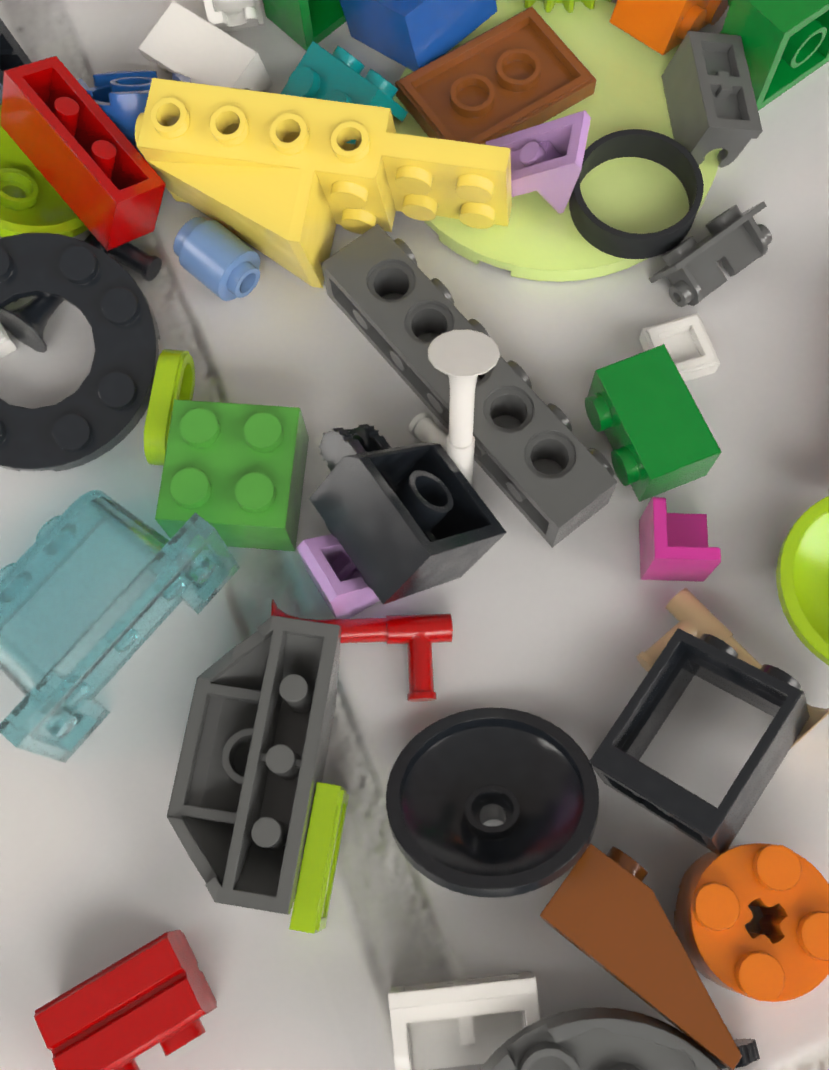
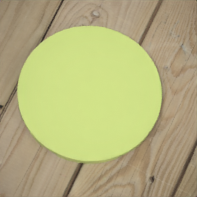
M497 0V12L450 51L526 10L527 8H524V0ZM537 0L532 7L597 80L594 94L544 123L585 110L591 117L585 150L605 135L628 129L654 131L674 139L661 76L680 44L666 54L661 55L611 24L609 21L616 5L614 2L596 0L594 9L590 10L581 1L575 2L573 13H568L562 3H555L552 11L547 13L544 9V2ZM406 67L400 79L414 71ZM395 94L393 100L407 110ZM410 113L407 114L403 122L393 116L396 133L428 137ZM722 148L707 153L705 160L699 165L704 188L702 201L697 213L703 206L715 179L719 166L717 156ZM621 157L608 160L593 168L580 183L582 197L590 211L603 223L620 231L636 234L662 231L678 223L689 212L688 196L680 180L666 167L648 159ZM537 191L512 197V208L508 226L493 225L487 229H477L463 224L459 219L436 216L433 220L424 221L439 235V241L455 253L475 264L482 261L497 268L511 271V276L517 278L556 282L587 280L628 269L648 259H624L598 250L588 243L575 227L570 214L569 201L565 211L560 214Z

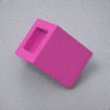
M651 497L639 519L640 579L704 582L721 563V549L718 547H708L707 514L667 513L666 498Z

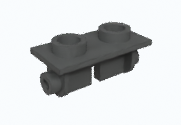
M763 201L741 213L737 205H734L705 225L710 232V235L697 243L694 237L691 236L665 253L662 258L667 266L650 277V282L654 283L667 277L672 284V287L669 288V295L677 306L697 305L703 298L728 281L716 263L718 260L721 261L731 277L767 253L768 245L772 241V235L766 226L757 224L753 218L754 215L767 207L765 202Z

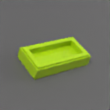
M317 782L289 927L290 930L315 934L326 928L349 794L342 786Z

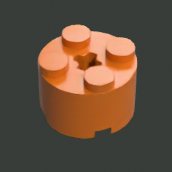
M754 843L730 846L720 854L710 851L698 858L686 870L678 887L680 889L676 901V911H674V929L694 968L704 977L725 989L758 1001L769 1002L787 1001L801 997L816 988L829 974V884L809 861L783 845ZM748 906H758L762 911L763 917L759 920L761 928L759 933L747 932L745 925L753 918L752 911Z

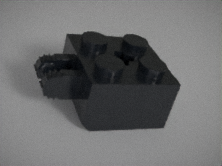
M369 424L359 425L354 429L333 428L332 431L323 433L321 445L319 446L321 448L320 455L323 456V461H327V467L331 473L309 500L325 521L330 533L337 538L358 568L364 582L374 591L383 605L461 578L507 533L440 444L424 442L391 448L383 435L379 436V430H375L374 426H369Z

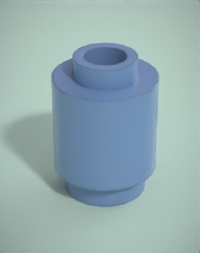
M195 217L186 222L177 233L173 249L179 257L180 265L220 299L230 301L237 297L243 298L256 287L260 279L259 254L218 221Z

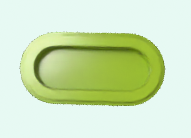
M164 349L159 355L144 426V453L150 465L164 466L174 399L190 401L193 399L195 366L193 358L188 351Z

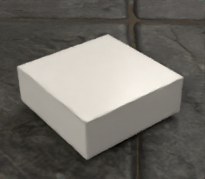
M699 313L646 327L641 331L639 340L644 352L664 344L684 382L713 374L720 365Z

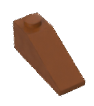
M590 843L540 916L550 927L681 1032L693 1039L726 1068L734 1070L742 1055L653 890L642 882L648 872L620 849L612 846L606 855Z

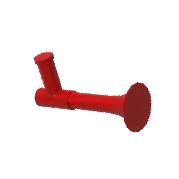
M272 599L271 616L340 625V643L387 642V644H407L409 673L407 701L424 702L437 700V694L434 692L432 643L452 642L453 626L451 614L386 615V618L303 619L286 614L277 608L274 599Z

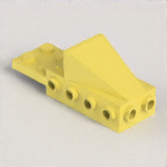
M152 78L145 111L138 115L135 124L137 148L166 183L165 187L175 201L189 203L211 219L218 221L230 232L312 287L323 288L324 286L321 263L330 257L336 224L357 234H364L376 224H379L384 231L392 232L396 211H401L406 216L421 221L433 220L436 216L459 219L463 224L477 229H487L493 225L508 226L512 208L511 148L396 133L391 108ZM350 140H356L355 144H350L346 142Z

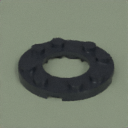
M23 233L0 239V307L4 308L12 302L16 303L19 298L31 296L64 299L78 308L92 327L95 354L90 373L78 390L56 405L30 409L10 405L0 398V467L19 472L20 470H53L57 472L75 468L99 458L124 440L138 424L149 405L159 357L158 340H160V334L154 312L147 298L130 274L111 256L87 242L69 236L52 233Z

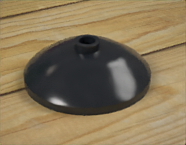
M478 708L449 715L429 725L419 732L401 751L393 765L387 783L386 809L389 826L393 838L404 857L417 871L434 883L451 891L476 897L499 898L525 894L548 885L561 877L574 866L589 846L595 832L599 811V789L596 775L581 747L571 736L553 723L539 716L515 709ZM490 819H497L504 823L499 826L483 825L484 822Z

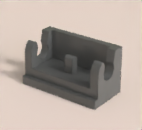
M688 31L661 76L673 137L675 141L691 153L698 166L705 160L707 153L722 148L717 156L719 167L722 168L732 163L751 138L757 139L763 131L741 36Z

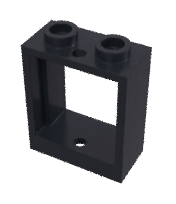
M678 628L588 763L592 765L604 784L715 854H720L730 847L810 716L804 691L800 690L801 685L791 675L768 664H764L761 669H758L737 658V652L723 640L710 634H702L699 639ZM694 676L711 683L774 717L718 808L639 761Z

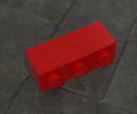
M53 56L5 70L0 125L105 250H111L153 232L166 183L58 57Z

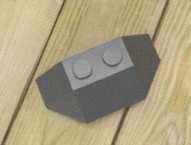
M271 616L258 627V631L232 648L197 677L167 818L191 861L204 879L205 886L215 903L287 915L291 912L298 885L316 784L323 781L335 714L341 641L340 625Z

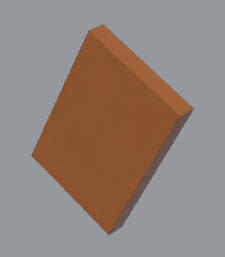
M531 6L395 82V87L398 89L396 97L428 137L486 145V141L540 125L594 94L597 80Z

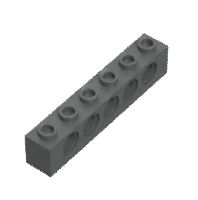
M376 224L321 263L327 295L449 431V377L447 374L434 368L428 359V347L432 341H423L417 337L429 332L441 335L452 330L466 329L482 332L487 336L489 334L477 320H467L454 306V300L449 290L439 279L433 278L430 280L418 268L414 254L403 240L397 238L393 241L379 224ZM389 293H399L403 295L402 297L393 300L382 298L384 295ZM500 356L495 367L487 373L478 375L481 380L476 383L473 423V436L475 437L474 460L553 548L608 504L616 487L617 480L614 478V471L604 455L595 448L587 449L572 433V426L562 410L552 403L546 405L532 390L530 379L525 371L512 360L506 362ZM501 415H510L518 419L521 425L513 429H505L496 425L493 419ZM541 458H549L556 461L563 471L552 475L544 474L538 471L532 462Z

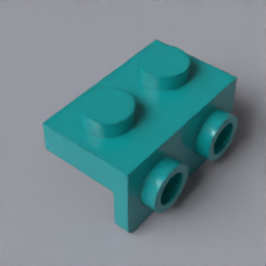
M312 41L280 93L391 108L392 115L401 122L409 113L393 100L398 89L372 69L369 70L365 78L362 77L360 73L365 65L350 53L337 46L333 54H330L314 41ZM350 140L346 143L355 144L356 140Z

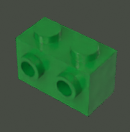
M664 344L595 370L588 396L585 398L586 413L593 428L597 432L604 431L613 449L611 461L618 479L624 486L631 485L639 502L708 474L721 454V450Z

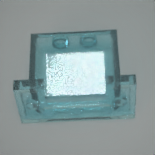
M92 490L85 493L74 501L62 515L55 516L47 521L39 530L36 542L19 560L0 570V670L25 695L22 701L0 723V733L16 748L66 763L110 714V711L95 699L97 694L182 601L199 614L240 569V566L217 530L197 513H194L179 531L168 540L102 490Z

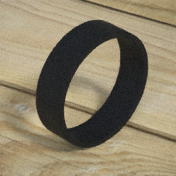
M628 129L610 133L596 140L585 150L582 169L569 199L571 218L582 237L592 246L606 254L624 259H646L659 256L677 246L690 231L703 197L704 184L702 173L691 153L680 143L666 135L642 129ZM621 157L648 159L666 167L680 180L688 196L689 212L678 223L662 231L647 234L620 231L603 223L590 211L582 197L580 183L593 168L608 160Z

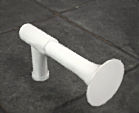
M469 329L452 330L442 333L433 339L428 347L429 361L434 368L447 374L449 377V434L442 430L434 422L433 417L426 412L420 413L413 418L409 425V433L415 438H419L423 443L440 444L472 486L475 449L473 423L477 377L487 373L496 366L500 353L499 346L495 341L482 332Z

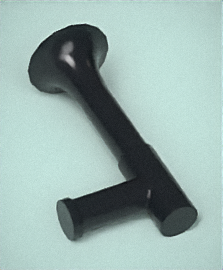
M92 233L84 240V242L99 248L115 260L141 274L147 281H152L161 269L162 260L159 257L151 256L129 242L106 251ZM35 296L27 304L17 309L7 310L0 307V323L20 342L37 352L44 353L47 351V346L43 341L45 326L64 299Z

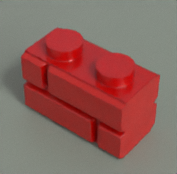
M174 930L162 934L35 1010L34 1018L47 1049L53 1053L52 1061L56 1070H140L135 1058L160 1043L165 1056H168L205 1033L206 1031L200 1018L216 1009L217 1001L203 972L198 968V962L184 933L181 930Z

